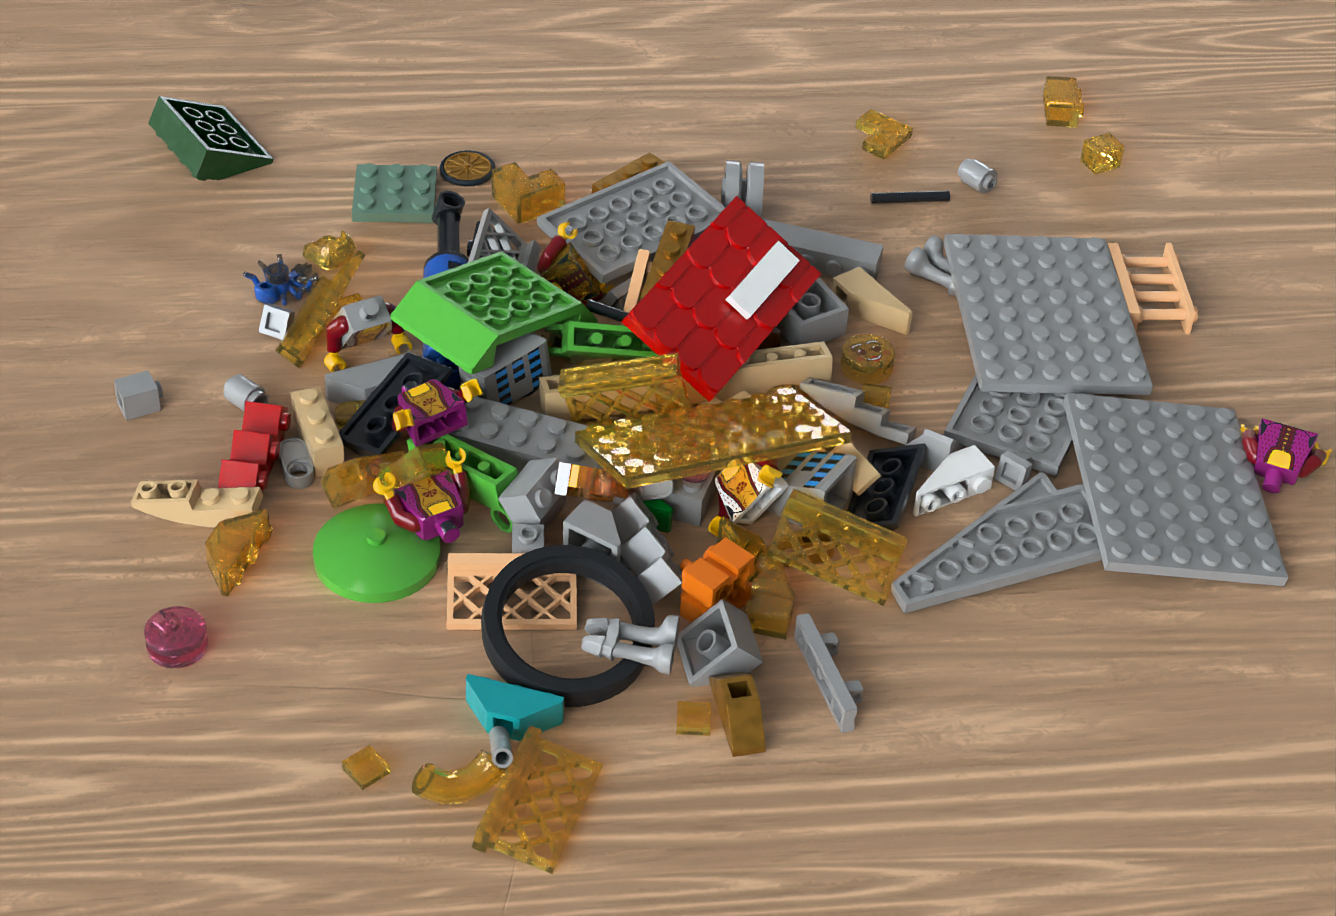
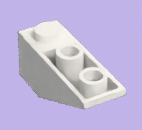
M975 445L950 453L916 492L913 515L917 517L927 512H933L938 508L986 492L991 489L995 466Z

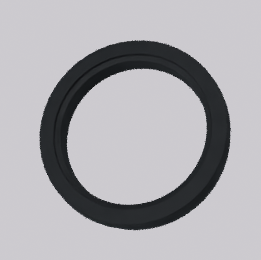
M546 546L526 552L515 558L495 577L482 608L481 631L483 645L487 657L497 673L508 684L520 685L525 688L564 697V707H582L600 703L628 688L639 676L645 664L623 658L611 669L586 678H561L535 669L526 663L509 644L502 625V611L511 595L526 582L543 575L570 573L591 578L613 591L627 608L632 624L655 627L652 602L639 579L626 566L611 556L581 546ZM633 641L632 644L641 647L653 648V645H648Z

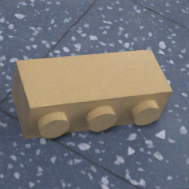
M320 386L290 392L293 421L300 439L305 441L309 451L315 478L345 472L343 443Z

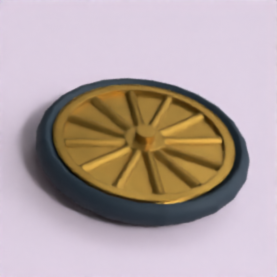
M471 150L449 154L441 161L439 167L443 178L459 186L483 184L490 180L495 173V164L489 156Z

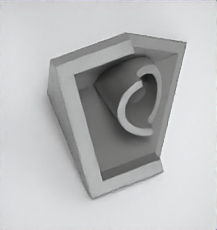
M925 429L923 435L907 444H926L927 450L921 467L935 471L950 453L961 450L964 447L954 439Z

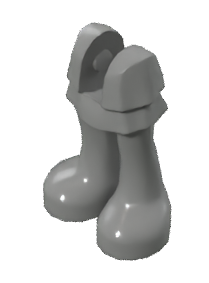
M933 235L927 240L923 249L916 247L910 252L905 262V269L915 276H920L943 285L948 289V295H955L957 298L948 259L943 255V240Z
M666 616L660 627L638 626L620 621L619 618L587 619L585 631L591 635L583 637L581 647L583 651L600 658L604 656L611 661L615 657L625 658L652 666L659 673L670 675L677 645L680 616ZM620 639L631 640L657 647L649 648L631 645L620 642Z

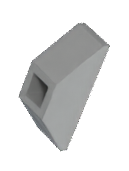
M405 354L325 374L327 400L359 409Z

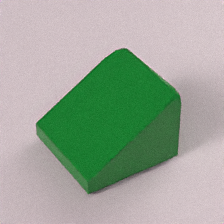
M661 499L643 501L659 524L655 528L660 532L669 533L672 526L673 508Z

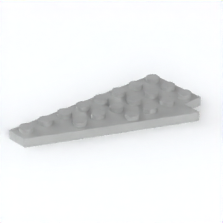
M1044 472L1038 473L892 582L890 592L902 611L908 613L1101 561L1102 558L1084 484L1057 490Z

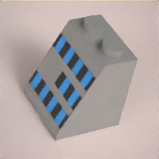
M528 333L497 345L492 367L472 375L459 367L461 384L477 379L483 394L476 397L510 405L538 388L539 377L552 376L547 339L533 333Z
M791 449L783 458L778 459L779 471L782 472L781 477L789 487L766 510L812 533H822L851 501L857 457L843 453Z

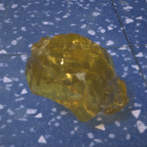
M341 231V237L336 238L328 235L315 242L307 243L303 248L302 255L322 269L335 270L346 265L352 259V256L356 253V246L353 238L345 231Z

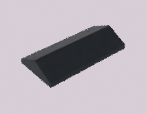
M407 352L339 431L343 445L364 459H381L402 434L393 430L392 420L394 409L399 406L397 397L402 393L403 385L408 381H415L418 385H421L430 380H438L444 384L452 375V368Z
M925 443L869 451L867 459L881 474V477L860 496L855 492L853 493L840 527L842 534L877 542L899 528L927 450Z

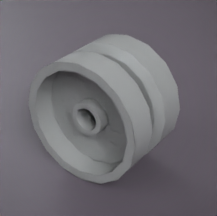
M726 160L725 177H722L721 202H723V206L726 207L738 196L747 207L749 206L761 217L764 162L750 161L747 165L746 178H742L741 162Z

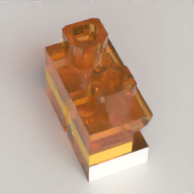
M560 462L555 494L613 502L614 497L627 498L630 480L617 478L618 471Z

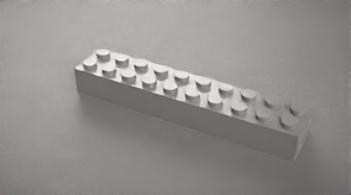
M476 396L465 405L468 425L448 433V435L517 468L518 474L531 460L558 457L561 463L571 464L569 478L571 477L572 464L580 465L577 486L570 487L569 492L581 495L584 466L596 468L591 498L616 505L623 501L618 496L615 485L624 471L633 468L666 465L675 471L677 484L669 496L660 499L673 508L672 520L699 527L717 491L715 479L720 474L721 460ZM597 468L604 469L601 491L594 490ZM624 480V485L629 491H639V486L634 480Z

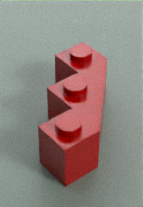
M245 402L242 431L234 430L230 460L222 459L218 488L260 487L262 493L263 490H266L270 472L275 460L279 457L280 442L284 439L285 431H288L290 428L291 414L288 413V407Z

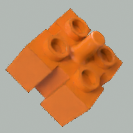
M725 537L716 545H711L705 551L703 558L699 557L694 562L685 558L680 564V569L683 570L680 616L692 623L721 599L740 610L751 600L752 583L748 581V578L753 575L755 556Z

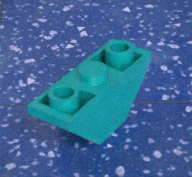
M471 674L466 676V701L487 733L495 726H503L508 730L510 739L521 741L563 723L564 697L525 688L520 685L492 680L487 677Z

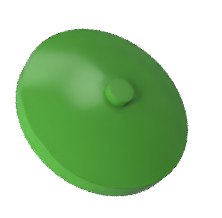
M385 504L360 505L335 515L322 526L313 544L314 568L322 583L331 591L344 598L366 603L390 602L414 594L434 577L441 558L439 536L429 540H422L415 532L412 533L396 526Z

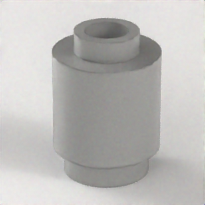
M968 158L959 166L958 176L961 178V181L978 192L984 194L993 190L996 186L997 172L977 159L971 160Z
M242 374L230 377L224 385V398L243 411L246 401L268 403V395L265 393L264 388Z

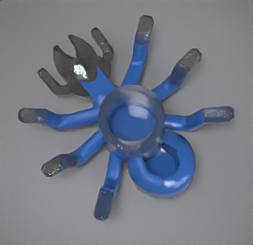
M277 254L278 263H273L268 267L262 260L258 261L266 281L260 282L256 275L248 272L243 273L244 277L253 281L257 301L263 304H274L281 295L283 306L287 305L288 291L297 300H301L303 292H309L312 283L319 279L317 273L312 275V264L307 266V262L303 265L297 264L289 273L288 266L283 264L282 254Z

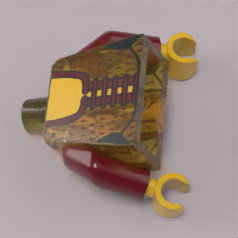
M563 222L558 227L559 236H554L544 249L537 264V274L583 303L586 307L588 299L598 302L603 298V293L607 294L615 286L609 285L605 288L606 283L602 284L590 273L585 261L571 242L566 243L567 239H573L577 236V229H573L567 235L565 228L570 222Z

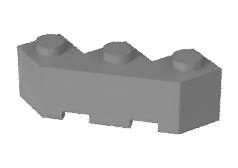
M634 491L614 507L611 512L621 542L620 562L636 573V577L646 589L653 606L682 583L683 570L671 560V557L675 554L666 537L655 528L659 525L655 516Z

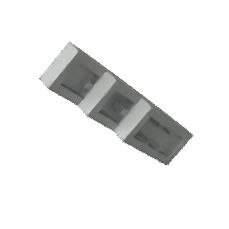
M811 377L800 383V389L820 405L857 427L905 445L915 438V427L889 421L891 409L864 403L865 391Z

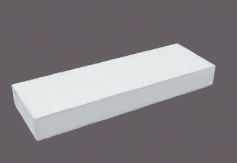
M778 241L725 300L744 318L748 319L800 260Z

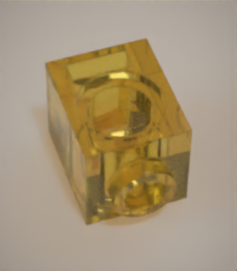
M1110 132L1085 139L1080 161L1095 175L1119 168L1124 145Z

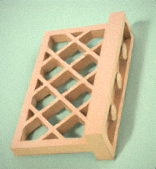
M448 553L447 630H481L483 606L479 609L469 599L479 591L487 596L489 589L486 586L494 581L495 577L508 563L524 553ZM554 573L534 578L528 582H534L538 587L529 595L518 588L514 593L522 601L513 608L505 604L503 609L506 613L502 616L504 630H577L576 574ZM454 582H470L474 587L463 595L454 587ZM554 582H570V588L561 595L550 586ZM544 591L554 599L545 609L534 600ZM463 604L473 612L467 619H453L454 612ZM529 605L539 614L533 619H524L518 613ZM559 605H562L570 612V619H556L550 613Z

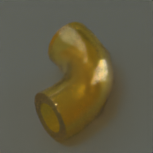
M481 749L472 761L459 769L446 770L432 763H426L414 776L412 792L422 799L441 805L466 803L486 794L503 778L508 769L507 767L499 768L495 766L491 753Z

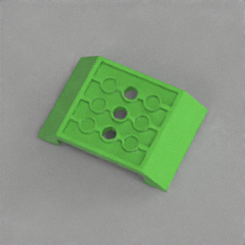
M502 251L416 281L391 313L390 318L404 330L416 336L423 343L429 345L442 354L443 357L449 359L471 375L493 366L497 345L557 322L562 324L568 321L598 323L596 317L583 303Z

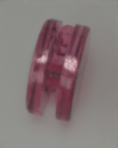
M174 606L162 609L149 618L144 628L148 656L153 662L162 667L176 669L190 666L198 662L208 649L209 641L205 619L199 612L188 607Z

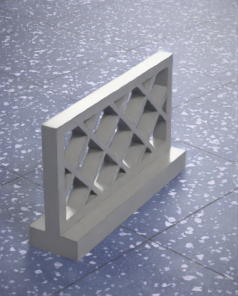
M488 208L483 211L468 263L480 259V256L486 257L502 251L535 272L541 246L535 240L527 244L497 214ZM491 224L495 227L496 232L493 231ZM485 239H488L492 250H489ZM497 239H500L504 250H501ZM510 242L516 247V251H513Z

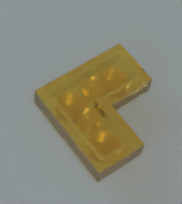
M869 109L856 119L855 128L870 135L863 141L862 149L882 159H885L912 137V127L873 109Z

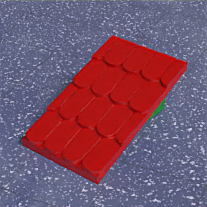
M736 196L621 322L710 402L801 299L821 273L813 265L811 266L810 262L792 246H789L785 239ZM779 241L800 261L758 309L746 319L725 299L774 244Z

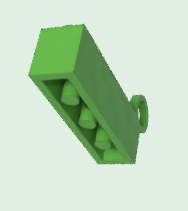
M568 321L564 324H552L545 327V332L562 334V348L548 347L549 356L552 357L585 356L665 362L626 326Z
M448 434L418 447L414 445L411 438L407 440L412 469L427 477L447 470L454 474L453 469L447 466L445 458L448 451H450L451 459L453 461H460L459 448H462L466 453L462 469L463 472H467L471 499L491 509V518L499 529L506 533L512 532L513 523L498 498L518 475L517 468ZM498 511L507 517L510 525L501 520Z

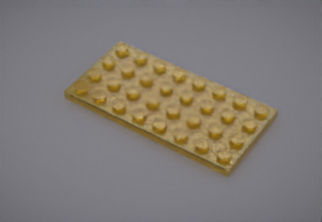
M780 388L777 392L769 394L754 393L749 398H728L723 403L718 404L703 403L699 404L697 408L687 410L673 409L670 413L661 415L646 414L641 419L636 420L620 419L610 425H590L584 430L575 431V443L626 489L851 443V431L812 404L808 399H805L794 389Z

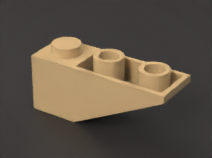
M861 267L833 278L832 291L849 308L848 315L905 335L910 333L913 312Z

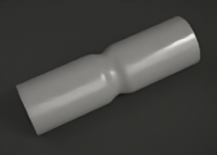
M495 726L489 732L492 761L496 767L506 768L513 761L509 732L503 726Z

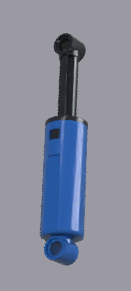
M443 191L439 194L431 217L432 221L437 225V253L430 256L425 262L423 278L468 263L469 259L460 253L459 222L465 200L456 192ZM423 343V358L450 367L453 370L452 375L443 385L458 389L461 383L459 366L443 357L442 354L429 345Z

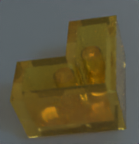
M514 162L492 169V196L514 221L520 224L565 206V182L553 169L528 176Z

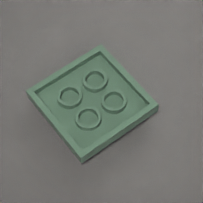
M357 164L352 222L434 223L431 217L435 209L437 166Z

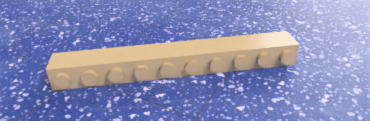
M824 341L755 350L715 397L719 400H726L744 390L753 397H761L772 392L781 393L785 389L802 390L800 389V383L809 377L831 382L833 356ZM666 362L539 377L540 409L542 414L564 420L591 419L605 415L617 416L622 413L647 412L651 409L666 407L677 408L682 405L700 404L706 400Z

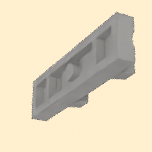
M809 613L797 615L794 638L841 733L854 731V719L858 709L855 704L862 702L864 689L859 680L843 681L831 657L838 653L839 640L835 633L819 634Z

